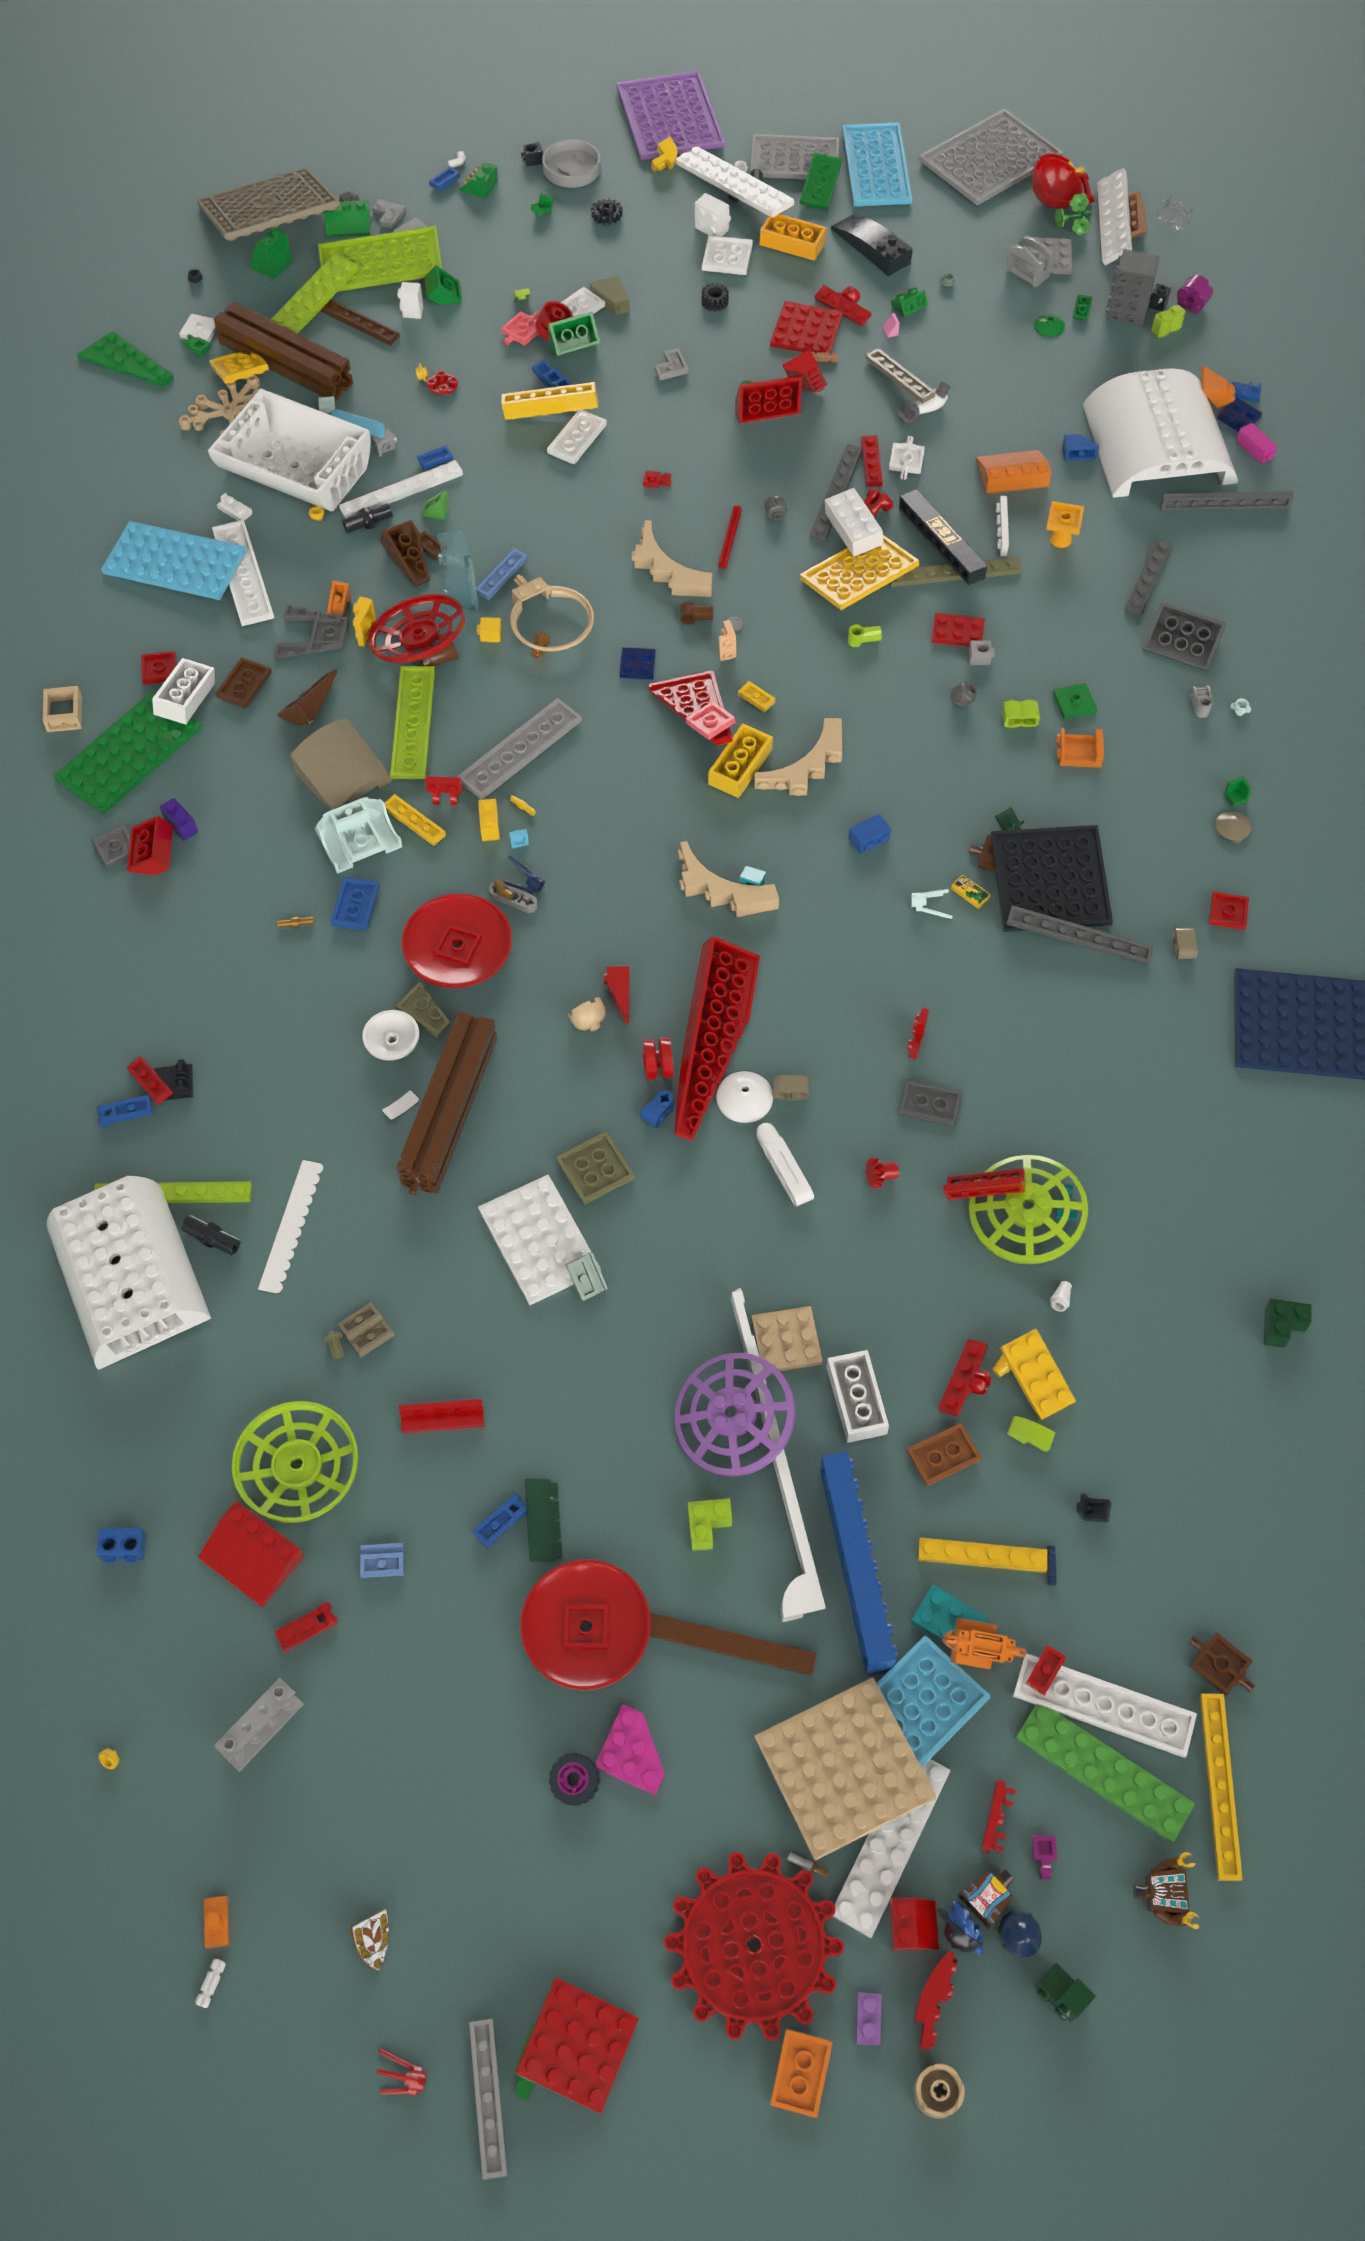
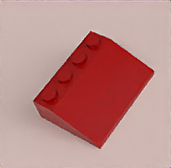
M802 375L739 385L735 398V412L739 424L800 414Z
M235 1501L217 1524L200 1552L198 1559L263 1608L305 1556L300 1548L239 1502Z

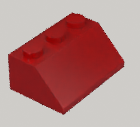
M159 815L131 828L127 863L128 872L157 875L169 870L173 826Z

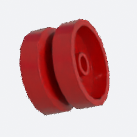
M558 301L546 302L542 306L540 315L537 318L536 330L542 338L549 341L548 324L571 318L573 313L563 303Z
M670 1037L659 1038V1050H656L653 1038L643 1039L642 1058L647 1081L657 1079L658 1068L661 1070L663 1079L674 1077Z

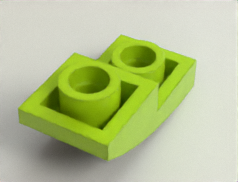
M1013 1416L1007 1432L1009 1436L1023 1444L1029 1442L1044 1452L1050 1450L1055 1436L1054 1431L1019 1416Z

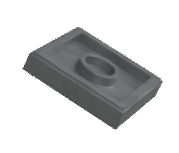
M125 826L92 839L106 869L128 860L130 835Z

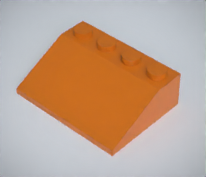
M1039 450L976 457L986 494L1049 487L1052 472L1048 460Z

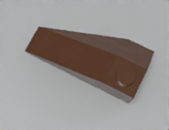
M412 520L384 530L380 542L391 559L411 583L417 587L429 582L430 578L427 564L424 560L420 533Z
M334 669L326 673L311 688L300 694L298 699L289 703L277 715L298 726L305 723L307 725L315 721V716L320 712L338 671Z

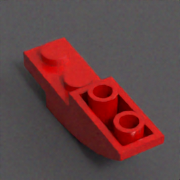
M949 1951L937 1964L920 1994L913 2020L915 2023L922 2024L919 2050L929 2051L931 2046L935 2047L937 2031H933L934 2022L939 2021L941 2006H937V2002L945 2004L948 1998H952L954 1984L950 1983L951 1973L955 1974L957 1959H954L953 1951Z

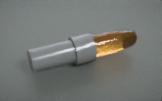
M790 1851L787 1858L788 1861L821 1877L826 1878L829 1876L830 1872L822 1866Z

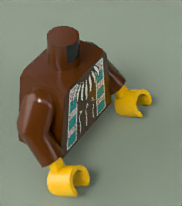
M1188 1852L1182 1853L1180 1858L1174 1857L1163 1860L1151 1868L1150 1874L1145 1877V1885L1133 1886L1134 1899H1147L1148 1911L1153 1912L1154 1916L1169 1926L1188 1925L1192 1929H1198L1199 1925L1191 1924L1192 1918H1200V1916L1194 1912H1189L1186 1868H1182V1866L1189 1868L1195 1866V1863H1186V1857L1193 1855Z

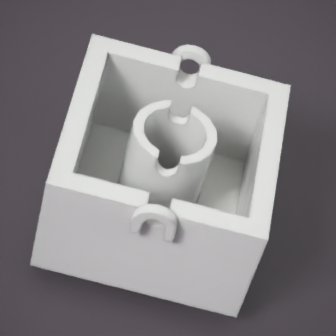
M705 193L695 202V228L708 235L720 237L729 231V221L731 220L729 205Z

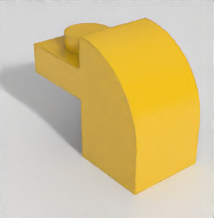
M668 137L658 143L657 152L660 156L652 160L651 165L654 173L658 170H663L666 166L671 170L675 165L677 147L671 137Z

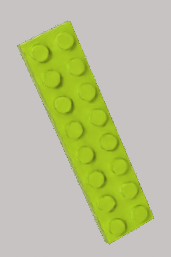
M334 253L274 315L271 321L298 334L359 270L358 265Z
M401 666L390 772L391 779H425L435 666Z

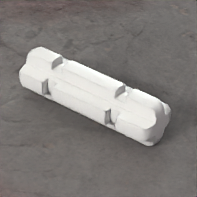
M219 1959L213 1960L210 1966L211 1971H208L200 1989L202 1992L198 1994L195 2001L196 2005L203 2008L208 2007L211 2001L210 1996L214 1994L220 1980V1972L223 1973L226 1966L224 1961Z

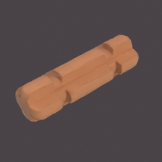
M812 352L817 362L831 361L836 363L838 361V353L817 352L815 354V352Z

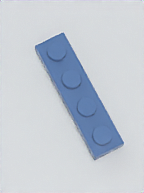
M514 548L478 585L475 593L489 601L528 560L527 554Z

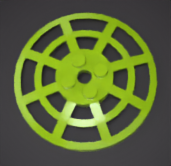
M1036 1155L1010 1157L992 1165L984 1173L993 1172L1005 1164L1023 1160L1025 1192L1007 1194L1004 1201H993L994 1195L988 1196L987 1202L975 1204L976 1197L970 1198L969 1215L973 1231L979 1241L989 1251L1007 1261L1018 1264H1040L1054 1260L1073 1248L1085 1230L1088 1219V1202L1084 1188L1078 1178L1068 1168L1050 1158ZM1031 1160L1051 1164L1062 1171L1053 1176L1044 1170L1031 1168ZM1032 1174L1041 1175L1049 1180L1042 1186L1032 1183ZM1069 1176L1077 1186L1082 1202L1070 1201L1068 1192L1060 1181ZM1056 1185L1061 1191L1064 1200H1052L1048 1191ZM1025 1202H1032L1034 1207L1026 1209L1023 1207V1204ZM1005 1208L1008 1218L1000 1224L995 1217L993 1209ZM1052 1208H1064L1063 1216L1058 1224L1050 1218ZM1070 1209L1082 1210L1079 1226L1070 1238L1062 1230L1069 1218ZM987 1210L989 1219L996 1229L989 1239L978 1224L975 1213L977 1211ZM1044 1223L1051 1229L1043 1235L1033 1237V1228L1039 1227ZM1013 1224L1025 1228V1237L1015 1235L1009 1232L1008 1229ZM1002 1235L1012 1241L1025 1243L1026 1255L1008 1252L999 1248L995 1243ZM1055 1235L1064 1243L1061 1247L1051 1252L1034 1255V1243L1046 1241Z
M309 1401L282 1403L259 1414L243 1430L233 1452L232 1476L236 1489L243 1501L260 1516L282 1523L304 1522L330 1511L348 1493L358 1469V1447L354 1434L348 1424L332 1409ZM309 1410L321 1413L323 1417L318 1426L310 1423H293L290 1411ZM282 1413L284 1426L272 1431L264 1440L253 1434L265 1421ZM331 1419L344 1430L350 1445L338 1449L333 1437L325 1431ZM295 1430H309L314 1433L310 1440L307 1441L296 1439ZM285 1432L287 1433L288 1441L278 1449L270 1445V1442ZM321 1436L332 1448L331 1452L320 1455L316 1447ZM247 1441H250L258 1447L253 1460V1471L240 1473L241 1455ZM265 1451L273 1456L271 1468L260 1470V1461ZM352 1453V1470L347 1484L343 1485L336 1482L340 1471V1457ZM295 1460L302 1461V1466L298 1469L291 1467ZM334 1460L332 1476L328 1478L321 1474L323 1463ZM274 1476L279 1485L271 1493L264 1486L261 1478ZM255 1480L259 1490L268 1498L261 1507L255 1505L248 1497L243 1488L242 1481ZM315 1481L324 1485L323 1489L308 1498L306 1487ZM287 1488L298 1490L299 1500H285L280 1497ZM330 1489L340 1493L328 1506L318 1512L310 1513L309 1504L323 1497ZM275 1503L288 1507L301 1506L302 1517H280L272 1515L268 1511Z

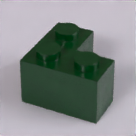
M1270 1299L1265 1307L1264 1345L1285 1348L1290 1340L1291 1330L1306 1332L1311 1324L1312 1304Z
M1057 1962L1035 1985L1038 1989L1036 1992L1038 1996L1046 2003L1049 2001L1056 2008L1054 2012L1063 2021L1067 2019L1071 2022L1078 2018L1096 1997L1079 1978L1073 1980Z

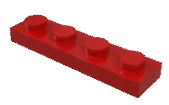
M877 435L861 436L866 487L882 486L883 479Z

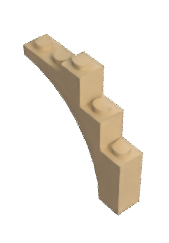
M645 520L644 527H641V537L643 539H640V544H636L635 551H632V561H635V568L650 569V575H653V582H669V588H672V595L711 597L712 573L689 569L670 559L659 548L654 539L652 522Z
M824 718L820 739L814 748L796 763L774 771L755 772L754 789H789V795H807L808 779H824L825 762L835 763L842 760V718Z
M687 841L680 842V850H677L679 860L683 861V872H681L682 880H679V886L681 891L684 890L686 897L704 893L706 901L709 900L711 907L730 903L731 911H735L736 917L779 909V897L775 884L762 886L744 885L723 879L710 872L697 860Z

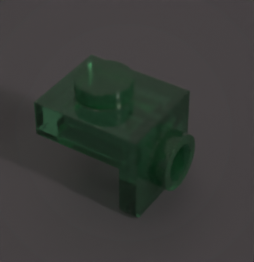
M1012 807L995 815L1002 830L1021 829L1020 826L1025 823L1024 820L1021 822L1018 820Z

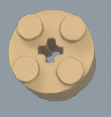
M935 2064L927 2067L918 2075L914 2083L913 2093L916 2105L925 2115L935 2119H942L954 2114L961 2107L965 2090L961 2078L953 2068L944 2064ZM938 2085L941 2086V2091L944 2092V2095H941L939 2098L936 2097V2092L933 2091V2088L938 2087Z

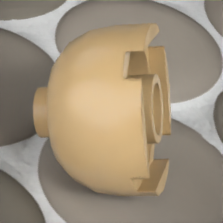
M600 997L594 998L596 1001L594 1003H591L589 1000L572 1010L573 1014H567L571 1023L577 1029L583 1031L590 1029L593 1032L601 1027L600 1023L604 1020L606 1012Z

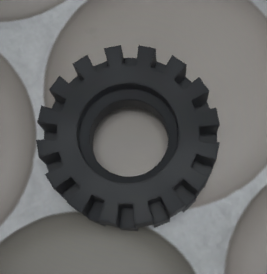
M711 283V286L708 284L706 287H703L702 306H705V309L709 308V311L714 309V312H717V309L721 311L722 308L725 309L728 306L729 291L726 286L724 287L723 284L719 286V283H716V285Z

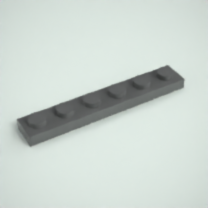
M1157 538L1127 602L1125 611L1141 616L1173 543Z

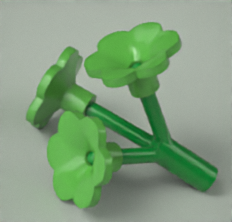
M1075 194L1070 201L1072 210L1074 212L1081 211L1080 213L1068 215L1064 214L1062 208L1056 210L1055 221L1058 228L1064 227V221L1069 218L1081 217L1074 220L1072 230L1077 235L1089 232L1091 224L1085 217L1091 216L1092 212L1090 210L1084 211L1085 206L1089 204L1085 194Z

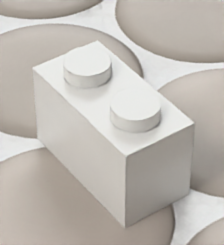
M402 282L401 289H398V298L401 300L400 311H402L403 317L421 319L424 309L421 285L419 283Z

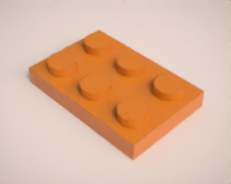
M786 2029L770 2106L817 2118L833 2041Z

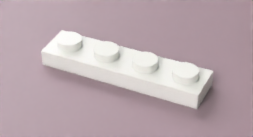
M1000 496L999 503H996V513H999L996 518V525H999L997 527V537L1000 538L997 541V549H1000V556H1007L1009 547L1007 496Z

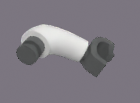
M940 382L939 387L933 389L935 397L923 404L920 401L911 402V400H905L904 404L906 406L903 409H898L897 415L901 420L909 424L914 422L918 415L943 407L948 399L947 393L950 386L945 382Z

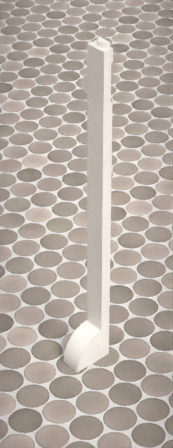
M741 1288L732 1292L731 1303L744 1352L759 1357L754 1335H751L743 1304L745 1303ZM746 1359L750 1373L757 1375L763 1370L760 1363ZM758 1386L754 1390L758 1404L767 1403L763 1391ZM760 1412L764 1425L767 1412ZM774 1414L772 1426L766 1436L777 1443L780 1439V1433ZM783 1449L773 1460L803 1574L795 1578L785 1591L781 1603V1620L786 1622L803 1618L805 1613L823 1610L826 1607Z

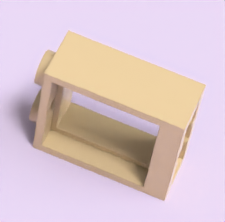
M78 686L43 689V723L47 732L82 729V695ZM73 700V713L50 715L51 702Z

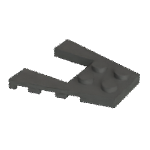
M290 604L286 605L285 621L314 622L310 643L277 642L274 652L275 660L344 648L350 623L347 617L330 613L325 615L321 614L320 611L314 610V612H311L303 607L294 608Z

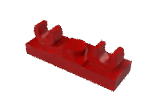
M998 1780L995 1784L981 1847V1851L989 1853L991 1848L996 1852H1003L1004 1847L996 1844V1840H1005L1006 1835L1003 1833L995 1834L997 1826L1002 1825L1004 1812H1001L1002 1803L1006 1807H1012L1014 1802L1006 1799V1794L1015 1795L1016 1790L1013 1788L1004 1790L1006 1782Z

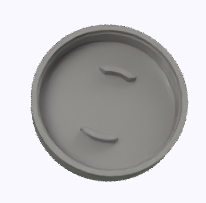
M568 139L558 141L549 146L542 157L545 177L553 184L561 187L575 188L587 185L598 177L601 170L599 151L592 144L582 140Z

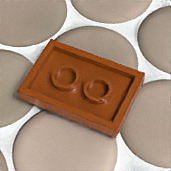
M962 1423L919 1442L906 1450L926 1487L978 1463L982 1459Z

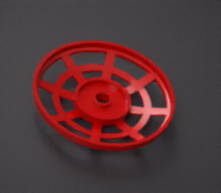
M427 594L409 598L386 610L373 623L368 634L370 649L375 656L387 662L405 663L426 658L441 651L456 639L464 627L465 612L458 600L447 595ZM434 603L431 611L412 614L409 609L421 604ZM443 603L454 607L457 611L449 617L438 610L440 604ZM402 611L404 612L406 618L396 623L391 629L383 626L392 617ZM460 615V623L456 630L452 632V621ZM429 616L428 618L415 620L416 618ZM435 617H440L445 621L437 625L434 619ZM409 622L401 631H398L401 626ZM448 625L446 634H439V630ZM379 631L387 634L385 639L386 646H375V640ZM392 637H399L400 642L391 644ZM435 640H440V641H439L437 644H435L434 646H432V647L429 646V645H430L431 643H433ZM399 647L406 648L403 653L397 652L394 649ZM416 649H424V651L411 653L413 650ZM388 650L398 657L386 656L379 652Z

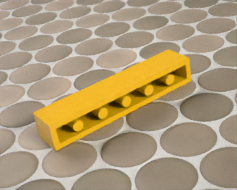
M595 382L502 394V408L505 420L529 418L539 415L544 416L554 413L560 414L569 411L575 412L598 408V395Z

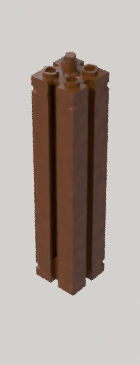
M234 301L225 308L224 313L221 312L214 318L215 327L218 330L219 344L227 346V348L236 353L242 352L251 356L250 353L261 356L268 364L270 370L323 397L334 396L336 401L342 395V390L347 391L353 385L352 374L348 373L351 370L349 359L341 357V355L242 305L239 306Z
M461 1011L457 1013L456 1021L453 1023L401 1153V1159L396 1166L400 1174L401 1184L410 1188L408 1193L411 1195H416L419 1186L426 1193L439 1192L440 1183L444 1179L493 1052V1046L497 1041V1034L494 1031L495 1021L493 1019L481 1016L478 1019L474 1018L473 1014Z

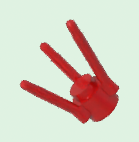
M380 2048L378 2050L380 2054L412 2070L408 2071L407 2075L378 2069L377 2074L404 2080V2086L409 2087L381 2089L380 2094H411L416 2096L417 2092L423 2093L427 2072L422 2071L423 2067L413 2065Z

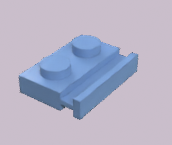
M403 1543L360 1545L361 1578L404 1575Z

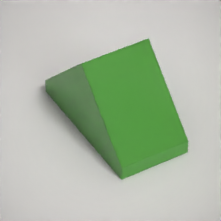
M444 490L425 502L421 515L445 520L449 511L447 491Z

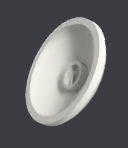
M387 1010L374 1015L363 1029L365 1048L371 1055L382 1060H397L407 1056L415 1049L419 1041V1028L416 1021L409 1014L398 1010Z
M741 1071L723 1079L717 1089L716 1101L720 1111L727 1118L740 1123H750L763 1118L769 1112L773 1104V1091L770 1084L762 1076L753 1072Z

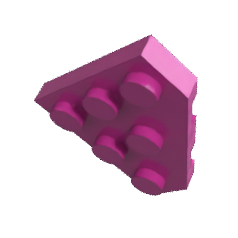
M622 1704L596 1761L597 1769L656 1796L665 1773L644 1715Z

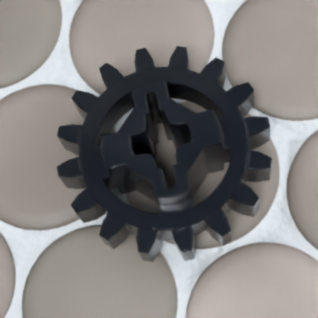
M603 198L602 201L597 200V203H593V206H591V217L593 221H598V224L603 223L605 225L608 223L611 225L612 222L616 224V220L620 221L623 216L622 206H620V202L616 203L615 199L611 201L610 198L608 200Z

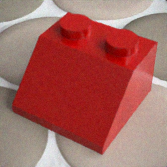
M891 1898L889 1908L892 1952L939 1950L936 1901L919 1898Z

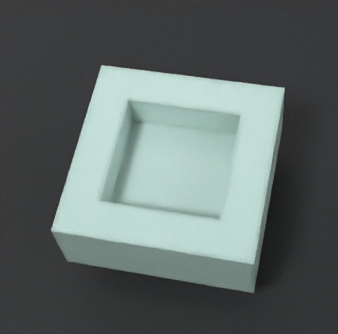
M334 396L318 398L319 411L331 413L335 409Z

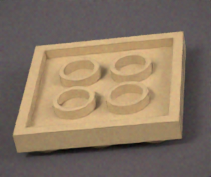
M811 1306L752 1315L751 1319L759 1357L774 1365L779 1371L822 1365L823 1361Z

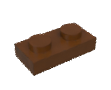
M425 530L420 534L423 551L433 559L438 560L448 552L447 546Z

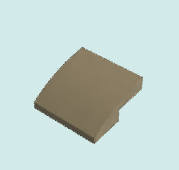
M371 1302L337 1324L361 1358L395 1336L393 1330L384 1321L380 1312Z

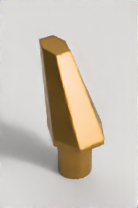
M496 878L494 885L499 896H505L511 900L514 894L508 890V886L499 878Z

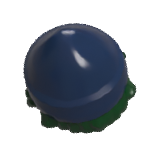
M1009 1911L1002 1917L1000 1925L997 1927V1932L1000 1933L1003 1948L1018 1957H1030L1035 1954L1041 1946L1042 1934L1039 1924L1032 1914L1021 1911Z

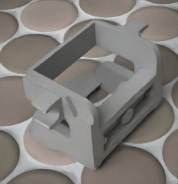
M1026 235L1019 241V245H1011L1008 248L1006 270L1031 283L1033 287H1037L1049 278L1051 272H1055V268L1059 269V263L1054 259L1055 251ZM1028 245L1047 256L1045 270L1044 263L1039 262L1028 251Z

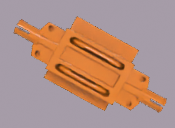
M957 1618L955 1631L947 1632V1634L943 1635L945 1639H942L943 1643L952 1649L950 1662L990 1670L992 1661L1004 1663V1661L1012 1662L1014 1656L1024 1658L1026 1654L1019 1652L1026 1653V1649L1016 1647L1015 1640L1007 1639L1008 1636L996 1634L997 1625Z

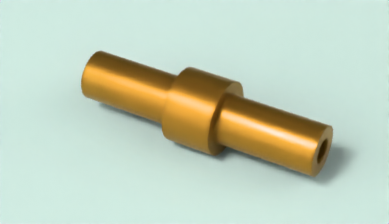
M291 917L289 920L277 921V927L299 928L300 925L314 924V917Z

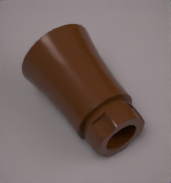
M451 642L441 651L420 660L423 666H437L459 659L453 642Z

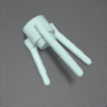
M948 889L912 893V907H916V911H923L949 919L953 918L952 915L923 908V906H926V898L943 896L944 893L949 892Z

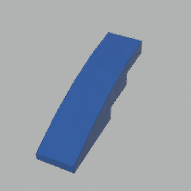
M546 360L532 367V371L547 388L572 385L566 376L562 377L556 368L552 369Z

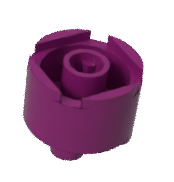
M1201 275L1188 277L1177 292V304L1197 314L1212 297L1213 287H1210L1209 281Z

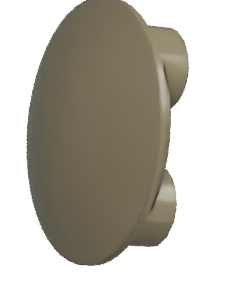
M1228 811L1222 813L1217 818L1215 832L1226 839L1232 840L1234 843H1239L1250 834L1251 823L1245 815L1235 811Z

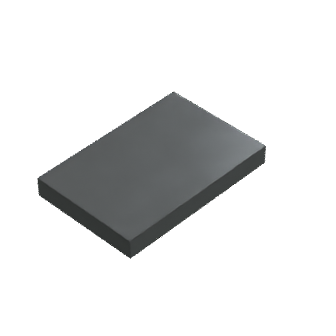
M906 1080L898 1115L955 1127L962 1091Z

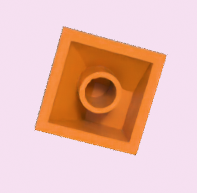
M1201 367L1202 390L1217 409L1233 402L1236 393L1234 385L1207 367Z

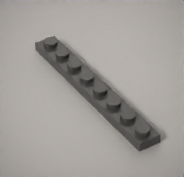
M846 445L825 499L847 490L861 456L862 447ZM825 499L810 532L811 539L824 542L832 527L831 521L825 514Z
M1293 491L1163 494L1160 507L1161 510L1290 508Z
M1013 905L1011 906L1006 923L1010 926L1145 965H1149L1154 946Z

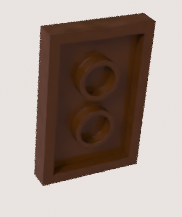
M241 657L217 690L216 697L247 708L271 675V668Z

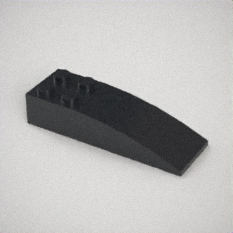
M852 214L831 226V229L888 276L911 264L913 248L893 232L873 220Z

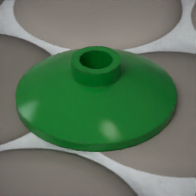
M1045 314L1035 320L1034 327L1039 334L1054 337L1064 331L1065 323L1056 315Z

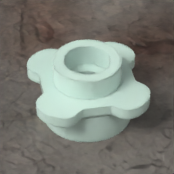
M1238 699L1230 706L1238 716L1251 712V707L1246 699Z

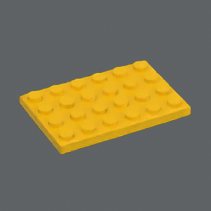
M883 535V545L854 557L849 549L846 548L801 573L800 580L837 608L843 610L918 567L919 560Z

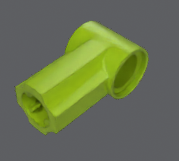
M860 625L850 626L847 638L848 645L859 647L864 642L880 641L882 639L881 627L863 628Z

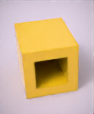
M481 617L480 624H477V635H480L481 642H501V618Z

